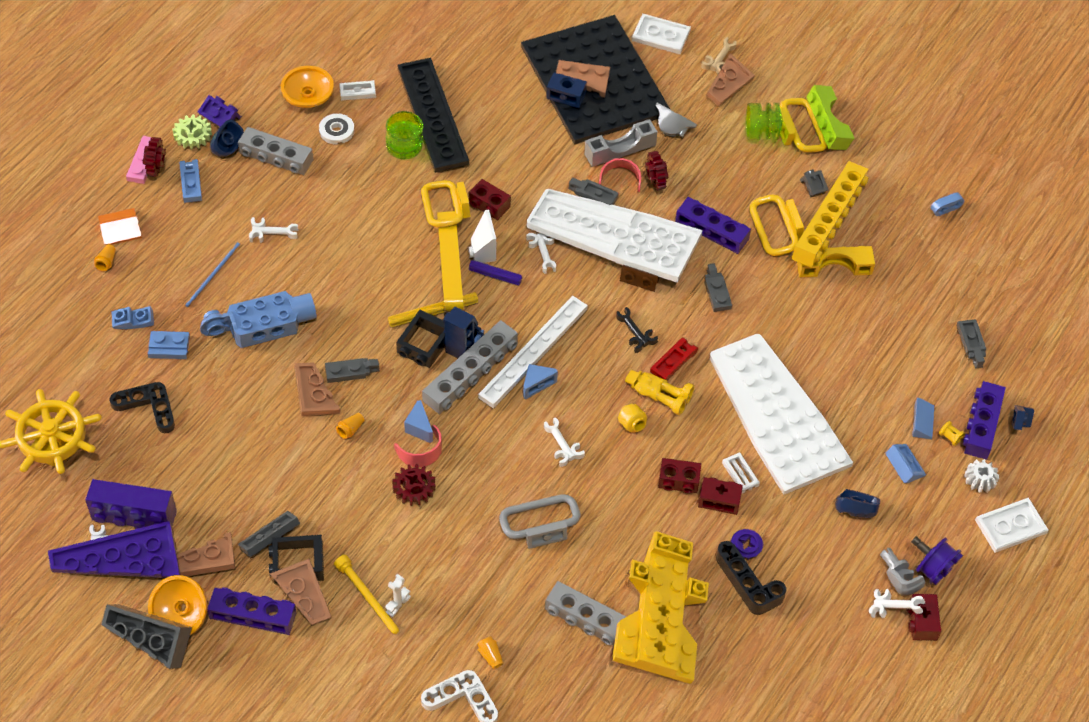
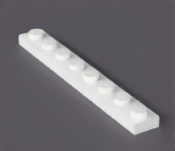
M572 296L478 394V398L492 408H495L527 374L528 365H535L584 314L588 305Z

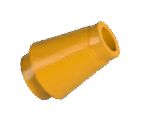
M110 244L106 245L94 258V266L100 271L110 269L116 248Z
M356 413L340 421L336 431L343 439L351 438L362 423L365 422L362 414Z
M492 636L481 640L477 644L479 653L492 669H497L504 664L497 641L493 640Z

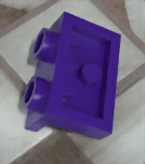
M208 95L197 111L219 127L229 119L234 120L235 117L238 119L242 117L237 113V108L231 104L226 106L224 104L225 101L218 96L214 98Z

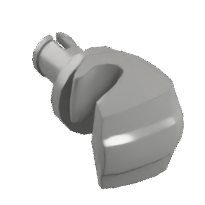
M887 548L888 553L886 550L880 553V556L889 567L886 572L888 579L899 595H911L925 586L923 576L920 575L913 578L914 571L908 569L909 563L907 560L899 561L891 548Z

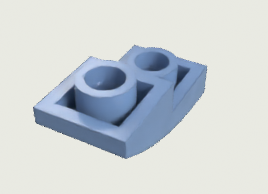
M151 306L133 311L130 307L112 311V327L114 329H136L154 325L153 309Z

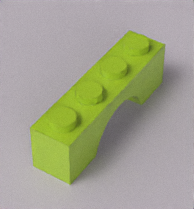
M814 85L806 98L828 149L847 150L855 138L849 125L839 121L831 112V108L837 100L832 86Z

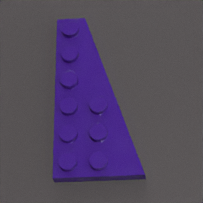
M170 521L48 551L50 569L52 572L158 578L180 575Z

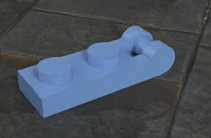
M194 159L192 162L179 161L184 203L202 201L198 159Z

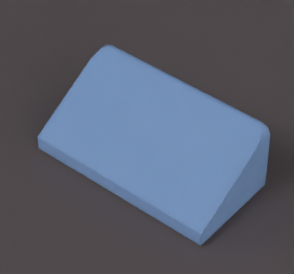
M917 398L914 408L912 437L932 440L934 405L921 398Z
M893 444L886 452V456L903 483L912 482L926 475L907 444Z

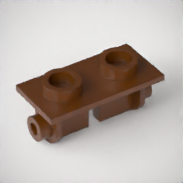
M623 265L619 281L655 292L656 284L659 282L660 277Z

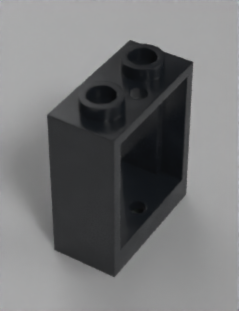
M419 310L397 340V353L403 358L415 361L420 366L431 368L445 348V323L443 320ZM418 327L439 336L428 352L408 343Z
M322 535L272 538V546H269V558H273V564H269V576H271V573L281 570L279 569V550L314 548L313 569L318 581H324Z

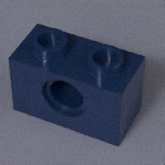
M554 72L547 85L546 99L580 108L586 95L587 81Z

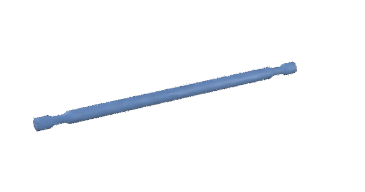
M238 242L236 243L235 247L231 249V251L220 262V264L215 268V270L210 274V276L205 280V282L200 286V288L194 293V295L185 304V306L188 307L191 304V302L199 295V293L204 289V287L209 283V281L214 277V275L219 271V269L234 253L235 249L239 247L240 244Z

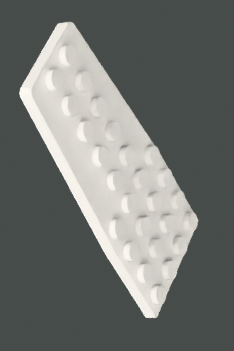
M551 189L544 191L527 219V228L618 264L633 267L677 283L702 236V230L658 216L615 205H608Z
M760 334L752 335L710 353V361L755 450L783 495L852 467L853 461L824 416Z

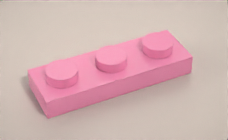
M142 137L126 175L127 181L145 184L147 174L145 165H143L144 148L149 146L148 142L151 137Z

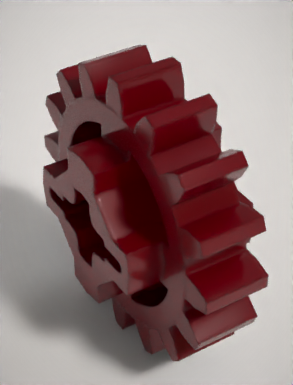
M151 137L148 142L149 146L144 148L143 165H145L147 176H158L160 168H163L165 164L166 149H163V140L158 137Z
M658 151L648 152V159L645 162L647 178L653 183L655 190L666 189V179L669 178L666 161L661 159Z
M408 464V469L400 468L401 474L395 473V479L392 480L393 493H396L397 499L402 498L403 504L409 501L410 506L414 502L421 505V500L428 502V496L433 497V491L436 490L435 477L432 476L431 470L426 472V466L420 469L418 464L414 468Z

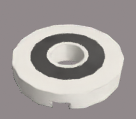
M331 114L321 120L319 133L321 138L327 143H345L354 135V123L347 115ZM336 127L341 128L339 131L332 130Z

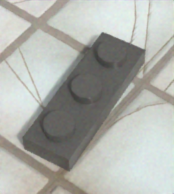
M286 511L238 545L241 551L251 557L258 554L269 544H272V538L281 537L285 533L292 531L300 522L294 514Z

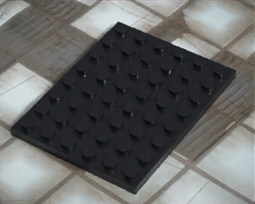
M615 15L521 42V48L545 92H547V85L553 73L557 71L559 60L610 67L605 97L600 96L596 91L592 90L590 92L586 90V95L580 108L550 100L574 145L600 135L604 136L631 128L634 124L649 119L651 121L659 119L656 103L670 109Z

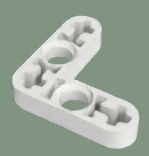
M471 670L463 671L430 687L421 695L422 706L430 711L465 695L479 722L498 721V711L477 674ZM465 678L472 680V684L465 683ZM447 686H453L456 691L451 695H447L444 689ZM438 691H440L443 699H440V695L438 696ZM475 694L484 696V700L481 703L474 702L472 698ZM427 697L434 698V703L427 701ZM485 706L488 714H492V719L485 717V712L483 709Z

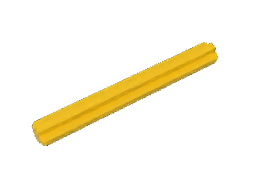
M476 292L463 295L464 306L478 302ZM444 301L389 316L388 323L390 327L411 322L419 310L431 315L445 312Z

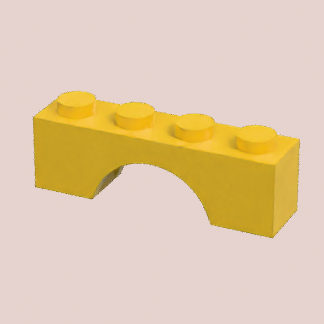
M872 246L827 248L826 251H822L823 255L820 261L815 262L812 268L797 262L799 278L818 277L822 268L833 264L848 268L854 276L872 275L875 267Z

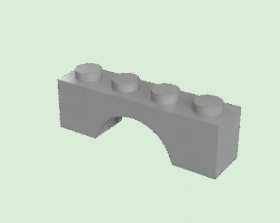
M649 119L634 124L627 134L615 140H606L600 135L585 140L584 154L593 167L656 146L657 130Z

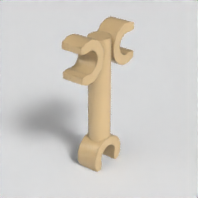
M726 37L723 48L714 60L711 56L707 55L705 62L702 61L701 67L705 70L716 71L718 75L725 63L722 60L729 51H733L736 48L737 41L728 44L729 38Z

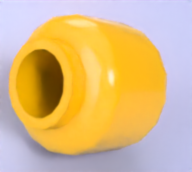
M629 404L621 409L618 420L627 431L635 433L645 428L647 415L638 405Z

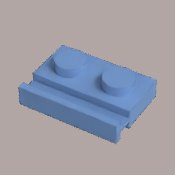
M151 331L148 358L187 359L190 340L189 332Z

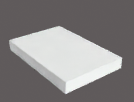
M642 14L632 36V41L681 54L691 27Z
M1029 498L977 516L975 519L994 553L1042 536L1049 531Z

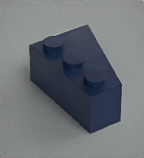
M455 306L451 312L446 313L443 320L445 323V351L458 359L474 344L477 334H480L482 337L484 333L478 327L475 316Z

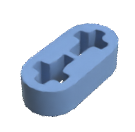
M956 192L936 200L931 205V210L936 216H941L960 208L964 204V199Z

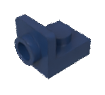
M1015 405L1011 421L1013 428L1022 430V426L1031 427L1034 409Z

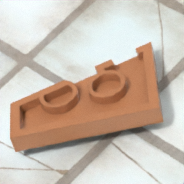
M730 53L706 96L719 107L751 82L755 75Z
M558 61L556 73L587 81V91L591 92L593 90L598 92L600 96L605 97L610 67Z
M295 363L294 369L301 416L340 414L341 409L333 400V395L324 384V379L315 363Z
M231 532L224 534V538L217 541L214 539L208 541L207 545L198 549L192 548L178 554L180 575L193 576L235 569Z
M310 558L270 574L311 625L332 617Z

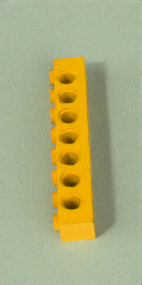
M848 161L795 245L792 260L811 268L815 262L820 261L823 255L822 251H826L829 246V239L833 240L837 231L836 228L840 229L842 225V218L846 219L850 210L849 207L852 208L855 204V197H859L863 187L866 186L869 180L867 176L868 168Z

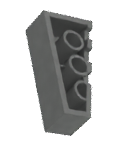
M120 604L106 605L101 624L122 639L131 642L136 648L148 653L153 659L159 660L167 668H181L191 626Z

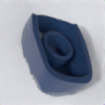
M232 119L225 121L212 137L210 143L211 152L217 157H226L234 153L239 147L238 141L244 133L243 128Z
M849 489L838 495L835 501L838 513L845 512L858 518H872L876 516L880 506L879 498Z

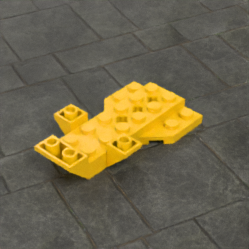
M655 531L644 563L636 560L631 561L629 580L640 593L639 610L617 623L612 661L688 684L694 681L697 643L683 625L684 605L706 603L709 583L691 577L687 580L688 564L692 560L693 542Z

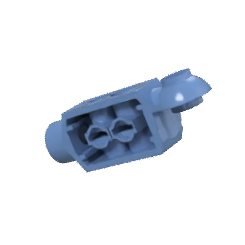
M286 291L232 304L229 306L227 313L221 314L218 310L208 311L204 314V319L200 325V332L205 336H217L231 330L235 343L240 348L297 334L299 323L317 318L316 309L310 293L292 297Z

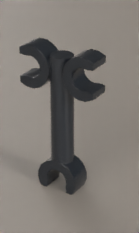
M625 307L624 310L626 315L620 314L619 311L616 312L617 320L625 322L635 335V337L629 340L630 346L633 344L638 345L634 348L635 353L640 352L642 346L655 345L658 342L657 336L654 338L649 337L653 334L652 329L647 330L645 335H643L631 319V312L628 307Z

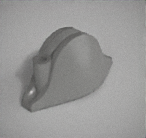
M656 103V108L659 111V128L663 134L670 137H683L687 129L697 127L696 123Z

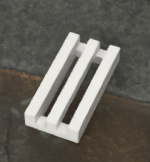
M374 81L339 83L341 101L376 98Z
M740 452L723 459L722 464L733 481L743 485L742 494L746 490H752L754 486L755 488L759 486L760 482ZM735 459H737V460L739 461L740 465L742 466V468L744 469V471L746 472V474H747L748 477L750 478V480H751L750 483H749L748 479L746 478V476L744 475V472L742 471V469L738 466V464H737V462L735 461Z

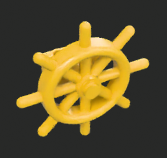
M38 389L36 391L38 403L30 406L22 414L10 409L5 412L7 417L16 420L17 423L15 437L0 441V448L4 449L18 445L21 452L26 456V459L19 468L21 472H26L35 461L46 463L53 467L55 465L57 473L63 474L65 472L63 460L72 456L79 448L90 453L95 452V446L84 441L85 425L99 422L102 417L100 414H94L82 418L80 412L73 406L80 397L78 391H74L65 402L61 400H46L44 391ZM51 412L58 413L55 418L50 416ZM42 415V423L34 420L35 418ZM66 415L73 419V421L66 423L62 422ZM28 426L38 430L25 434ZM35 440L31 446L27 444L28 441Z

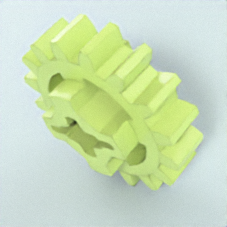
M192 114L191 118L186 115L185 119L180 118L179 123H175V128L172 129L174 140L177 141L178 145L183 144L184 149L187 146H190L191 150L194 146L199 149L200 144L206 145V141L211 140V124L208 123L206 118L202 120L201 115L195 118L194 114Z

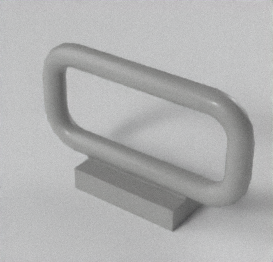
M561 494L507 507L500 513L499 521L506 536L512 539L526 537L528 549L567 540V527L575 525L579 521L581 514L575 499L570 495ZM561 502L568 503L573 514L569 519L520 531L511 530L507 517L511 514Z

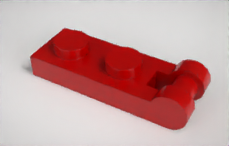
M682 337L650 368V373L668 380L682 365L695 356L698 347L690 345L688 340Z

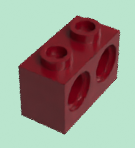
M481 179L469 191V204L482 212L489 210L490 216L498 221L511 207V195Z
M662 458L658 488L666 491H683L687 494L698 493L702 463Z

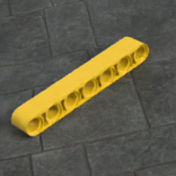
M455 211L437 212L438 220L456 216ZM457 224L438 227L445 312L451 311L454 306L464 310Z

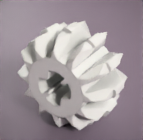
M976 459L973 464L970 463L964 476L966 484L971 485V490L976 488L979 493L982 490L988 493L990 489L996 487V482L999 480L998 468H993L992 462L987 464L984 459L980 463Z

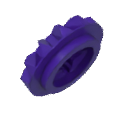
M739 530L731 538V542L736 546L741 555L748 560L752 557H757L762 552L763 540L753 530ZM750 539V546L747 549H743L744 544Z

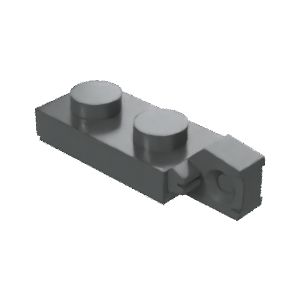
M572 177L569 182L568 189L583 198L614 205L619 197L618 192L589 179L580 181Z
M715 263L707 264L705 286L713 312L732 309V302L722 273H717Z
M977 320L958 321L956 326L966 355H968L969 359L973 360L975 368H983L986 346Z
M368 358L325 363L327 383L364 379L370 373L380 371L378 359L368 360Z

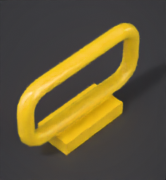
M788 98L783 100L777 109L774 122L784 146L791 145L792 141H794L796 147L803 152L824 151L827 148V144L809 102L804 98ZM803 105L807 109L821 142L820 145H804L801 142L787 106Z
M442 180L427 183L422 187L421 195L427 221L431 226H451L458 224L463 218L471 217L464 182H458L456 187L452 181ZM447 187L451 192L456 216L449 219L436 220L434 219L428 191Z
M774 194L753 200L749 210L766 253L772 256H780L793 252L795 245L804 233V226L793 199L787 200L786 205L780 196ZM768 202H776L778 204L792 240L789 246L773 249L770 246L757 212V206Z

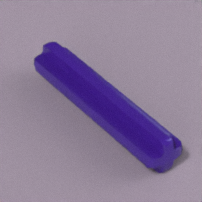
M471 260L469 264L470 271L515 285L521 284L522 275L475 260Z

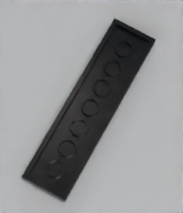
M431 57L398 64V72L434 172L469 165V158Z

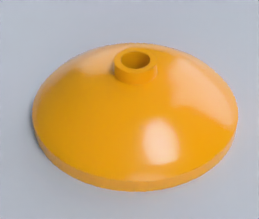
M301 66L292 69L283 77L281 82V93L285 100L294 106L311 108L323 104L331 97L334 90L331 75L324 69L316 66Z
M182 575L170 576L160 581L153 589L148 601V613L191 626L190 635H192L201 627L205 620L207 598L203 588L194 579ZM183 604L186 605V609L184 611L182 610Z

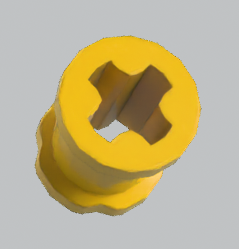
M948 421L940 430L939 435L945 436L952 442L953 446H956L965 436V432L959 431L952 425L951 421Z

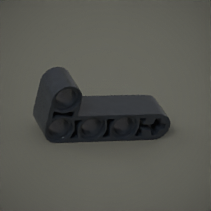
M723 541L719 544L716 561L753 614H764L783 603L786 594V585L783 582L775 580L762 586L732 542ZM734 568H738V569H740L741 571H735V570H733V569H734ZM744 584H749L752 587H746ZM772 592H778L780 595H775ZM759 600L762 604H758L755 601Z

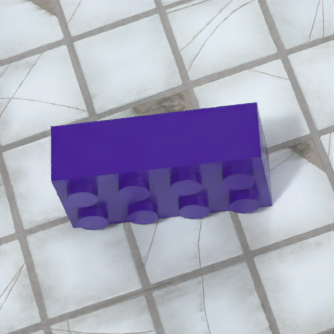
M92 479L85 499L91 519L97 523L108 522L114 523L117 526L127 525L138 529L170 521L171 526H173L177 513L172 491Z

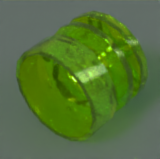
M748 103L746 109L747 139L760 140L762 132H764L766 140H770L771 133L772 138L778 140L782 129L780 104L773 103L771 108V104L766 103L765 109L762 111L761 103Z
M401 111L392 114L386 122L385 144L387 151L392 156L399 159H410L417 156L422 150L423 123L418 115L408 111Z

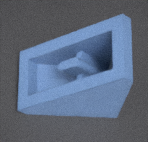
M529 364L523 386L524 399L526 400L555 384L558 371L554 368Z
M419 400L404 421L405 433L431 443L433 442V431L422 401Z

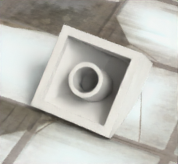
M485 210L471 237V246L468 247L469 257H473V260L481 263L496 261V235L489 210Z

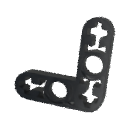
M161 382L117 391L109 398L110 405L115 411H124L151 404L158 430L165 434L172 432L175 428L166 387ZM155 390L160 391L161 398L157 399ZM140 393L144 395L140 400L133 399L135 394ZM121 399V403L117 404V400ZM160 404L167 406L163 411H158L156 408ZM162 417H166L168 425L164 426Z

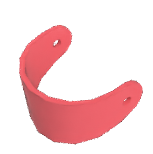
M624 158L613 159L602 167L599 178L600 185L603 176L609 170L622 167L629 169L636 175L639 184L638 192H640L641 172L638 166L631 160Z
M432 425V430L439 442L429 452L412 454L404 451L397 443L394 444L397 455L405 464H410L412 467L418 464L419 467L431 465L439 458L442 452V436L436 425Z

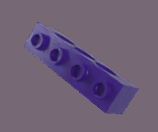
M687 197L676 212L675 222L702 230V236L736 254H739L749 241L751 228L717 212L698 200Z
M983 381L981 388H976L974 398L977 399V402L972 404L970 414H973V419L969 418L966 428L970 430L969 435L965 434L962 444L966 446L964 454L988 459L1006 387Z
M215 587L207 608L209 619L290 635L297 614L295 604L288 600L279 601L268 596L259 597L249 592L239 593L229 588L220 589ZM230 604H237L234 607H228ZM251 608H257L255 611H248ZM271 612H277L275 615H268Z

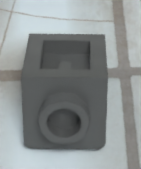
M814 169L809 170L800 179L801 182H805L810 197L829 190L821 170L816 172Z

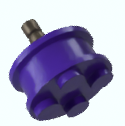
M915 536L911 543L926 555L916 571L925 574L930 579L929 583L936 586L943 577L945 578L951 572L952 566L957 564L963 557L961 550H955L947 543L948 539L946 537L931 549Z

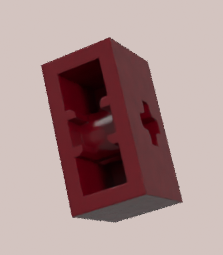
M704 477L698 507L737 515L743 485L734 481L726 482L713 477Z
M912 594L910 600L916 596H921L925 600V604L917 605L923 610V613L920 614L914 613L912 609H906L911 619L908 622L909 633H912L913 640L938 641L941 634V623L937 594Z

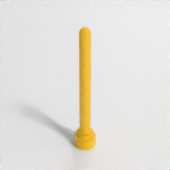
M346 554L337 558L334 562L336 569L339 572L346 573L391 633L397 634L399 628L352 569L350 558Z

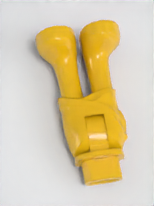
M631 370L625 379V382L631 384V388L635 389L639 394L662 402L671 408L676 415H681L684 412L695 389V385L687 383L683 388L675 387L667 383V380L651 373H643V371L636 372ZM661 390L664 391V392H666V393H668V394H670L671 396H673V397H675V398H672V397H670V396H667V395L663 394V393L661 392Z

